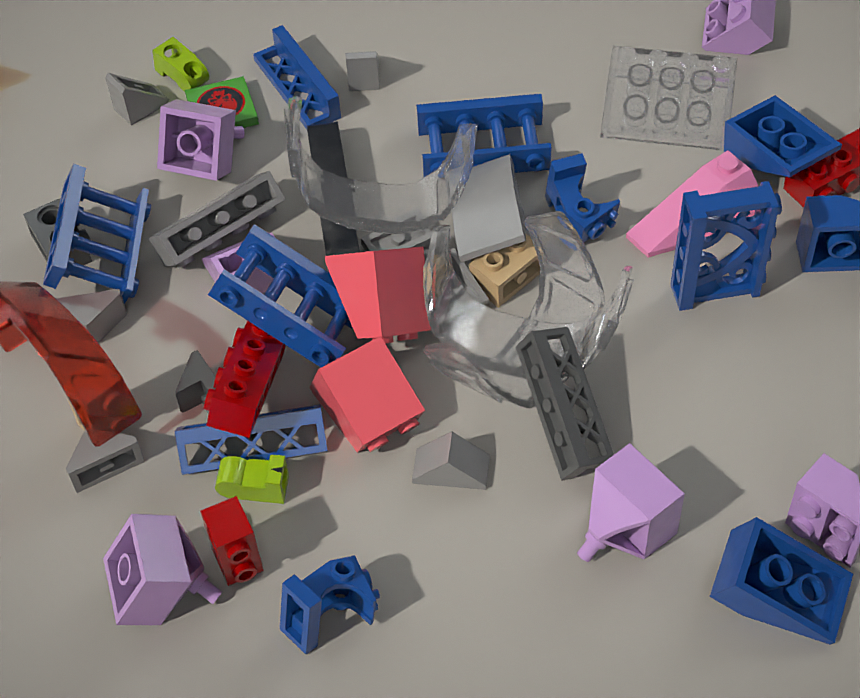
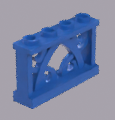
M769 181L761 182L758 187L701 196L698 190L683 193L670 283L679 311L693 309V304L697 302L751 294L752 298L760 296L762 284L766 283L765 269L767 261L771 260V242L777 233V215H780L782 212L780 196L778 193L773 192ZM755 210L754 216L747 217L750 211ZM726 232L734 234L744 241L738 248L720 261L712 253L702 251L720 241ZM705 233H713L712 235L705 237ZM708 262L711 264V266L708 267L707 264H705L704 266L700 267V264ZM743 269L742 274H736L738 270Z

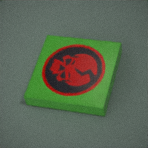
M244 76L185 90L186 99L189 102L236 110L235 126L246 128L259 124Z

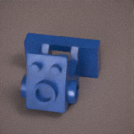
M583 153L551 161L545 192L548 206H554L564 232L579 245L589 238L592 240L598 238L605 231L607 225L613 228L616 225L614 220L619 215L617 212L620 205L619 199L595 204L590 199L582 197L581 190L587 166ZM579 208H586L588 212H581Z
M355 555L330 560L303 580L294 574L282 583L280 630L301 651L308 654L318 646L320 617L324 612L332 608L336 610L349 608L360 615L369 625H372L374 613L378 610L376 599L380 598L378 589L372 590L370 574L367 569H361ZM337 594H342V595H345L346 597H344V598H339V597H336L335 595H337Z

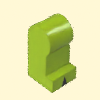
M171 37L152 50L155 71L163 77L168 75L183 91L199 87L209 80V72L205 65L176 38ZM171 49L172 55L170 57L165 56V52Z
M270 455L269 460H246L237 456L224 457L220 461L215 490L226 498L237 496L239 500L284 504L289 479L286 458L282 455Z

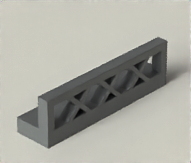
M569 327L531 331L515 347L561 481L573 479L586 469L600 466L612 457L614 453ZM560 339L564 350L562 357L551 350L548 340ZM562 371H565L574 378L576 384L574 391L563 384L560 376ZM574 404L585 410L588 418L586 424L575 418L572 410ZM587 438L597 444L601 456L589 458L584 444Z

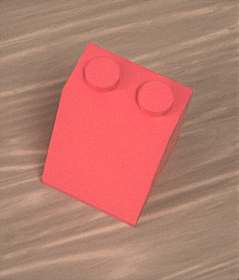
M424 246L325 256L326 266L357 339L372 338L374 340L381 336L386 344L393 343V336L397 335V341L418 339V332L432 330Z
M381 336L318 369L309 387L357 453L365 448H368L369 452L379 449L389 442L387 436L396 431H399L401 435L411 431L420 424L417 419L425 411Z

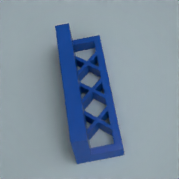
M281 25L273 28L274 45L254 53V61L306 129L308 125L330 123L341 119L339 95L285 27ZM277 55L281 58L279 64L267 63L265 61ZM281 74L295 76L293 82L280 80ZM295 91L309 94L306 100L293 97ZM309 109L322 111L323 113L313 119L307 116Z
M321 404L259 414L252 434L257 433L253 440L206 426L207 422L181 426L175 430L182 475L219 469L221 460H211L215 454L222 458L227 457L228 455L221 451L220 447L227 438L235 436L249 445L240 456L246 460H269L270 455H282L288 458L328 451ZM316 424L319 444L303 446L292 438L300 426ZM294 427L289 435L281 430ZM273 430L285 438L277 451L267 452L257 445L256 442L264 432ZM221 439L217 446H214L213 444L208 442L211 440ZM200 442L212 450L205 462L189 465L186 444ZM288 442L296 446L295 448L284 449ZM252 448L259 452L258 454L248 455Z

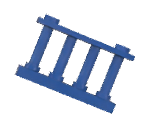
M542 94L416 105L419 136L429 135L431 154H422L424 181L449 179L451 174L509 154L514 163L515 173L550 169L551 143H538L535 126L542 125ZM523 127L526 145L507 147L504 128ZM491 129L494 148L475 150L473 131ZM460 132L463 151L444 152L441 134Z
M73 163L62 188L43 285L56 289L62 277L68 278L71 275L115 290L120 289L125 304L128 298L133 299L139 286V279L135 278L143 224L147 221L151 211V204L147 203L149 189L142 188L135 202L89 187V183L84 181L86 168ZM86 199L131 214L129 226L85 212L84 207L79 206V202ZM82 224L127 239L125 251L80 237L79 233L74 231V228ZM76 249L122 264L121 275L119 277L75 263L74 258L69 257V253Z
M254 224L235 253L244 259L233 275L224 269L208 295L319 367H323L340 358L346 347L336 342L344 325L351 329L353 327L330 273ZM256 267L274 278L264 294L246 283ZM285 287L303 297L294 314L276 303ZM315 305L333 317L324 333L306 322Z

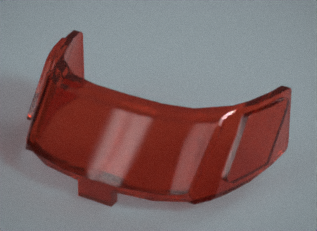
M0 281L1 348L5 352H9L27 340L57 379L91 443L95 447L101 446L141 418L142 412L111 359L96 339L66 307L36 282Z

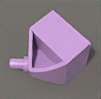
M178 99L162 105L160 109L157 169L216 181L229 174L232 167L234 139H243L245 134L243 126H235L236 110Z
M630 443L595 469L589 528L585 535L587 540L577 552L578 556L586 562H590L597 551L604 549L607 545L641 559H646L678 532L685 493Z
M131 514L103 558L116 625H161L188 591L194 595L199 593L212 604L222 594L220 589L207 580L209 576L203 572V563L176 516Z

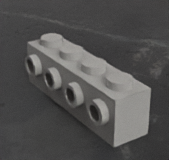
M263 172L149 237V240L165 267L176 265L178 268H181L195 260L193 254L202 249L208 252L222 244L221 238L230 232L234 236L249 228L248 222L257 216L261 220L277 211L275 206L286 199L271 172Z

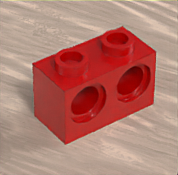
M237 496L200 511L211 549L228 586L237 582L249 581L256 574L264 571L254 532Z

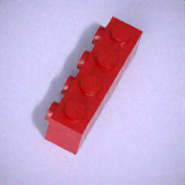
M860 128L837 140L842 144L841 150L791 177H786L783 189L803 208L807 196H834L854 191L860 185Z
M249 321L246 322L244 329L237 328L233 345L228 347L225 355L224 368L219 367L213 386L216 389L209 388L205 398L203 409L209 411L206 426L250 438L283 359L286 348L285 344Z

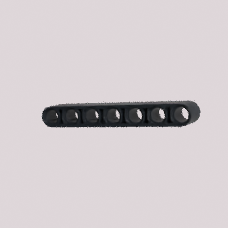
M338 121L308 125L307 133L326 256L359 253Z

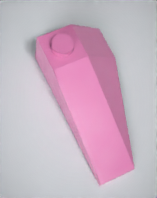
M727 150L697 170L626 233V238L647 257L675 250L683 193L698 190L701 196L758 187L752 170ZM755 210L750 211L747 217L754 216ZM711 232L705 233V237H708V236L712 235L713 233H711Z

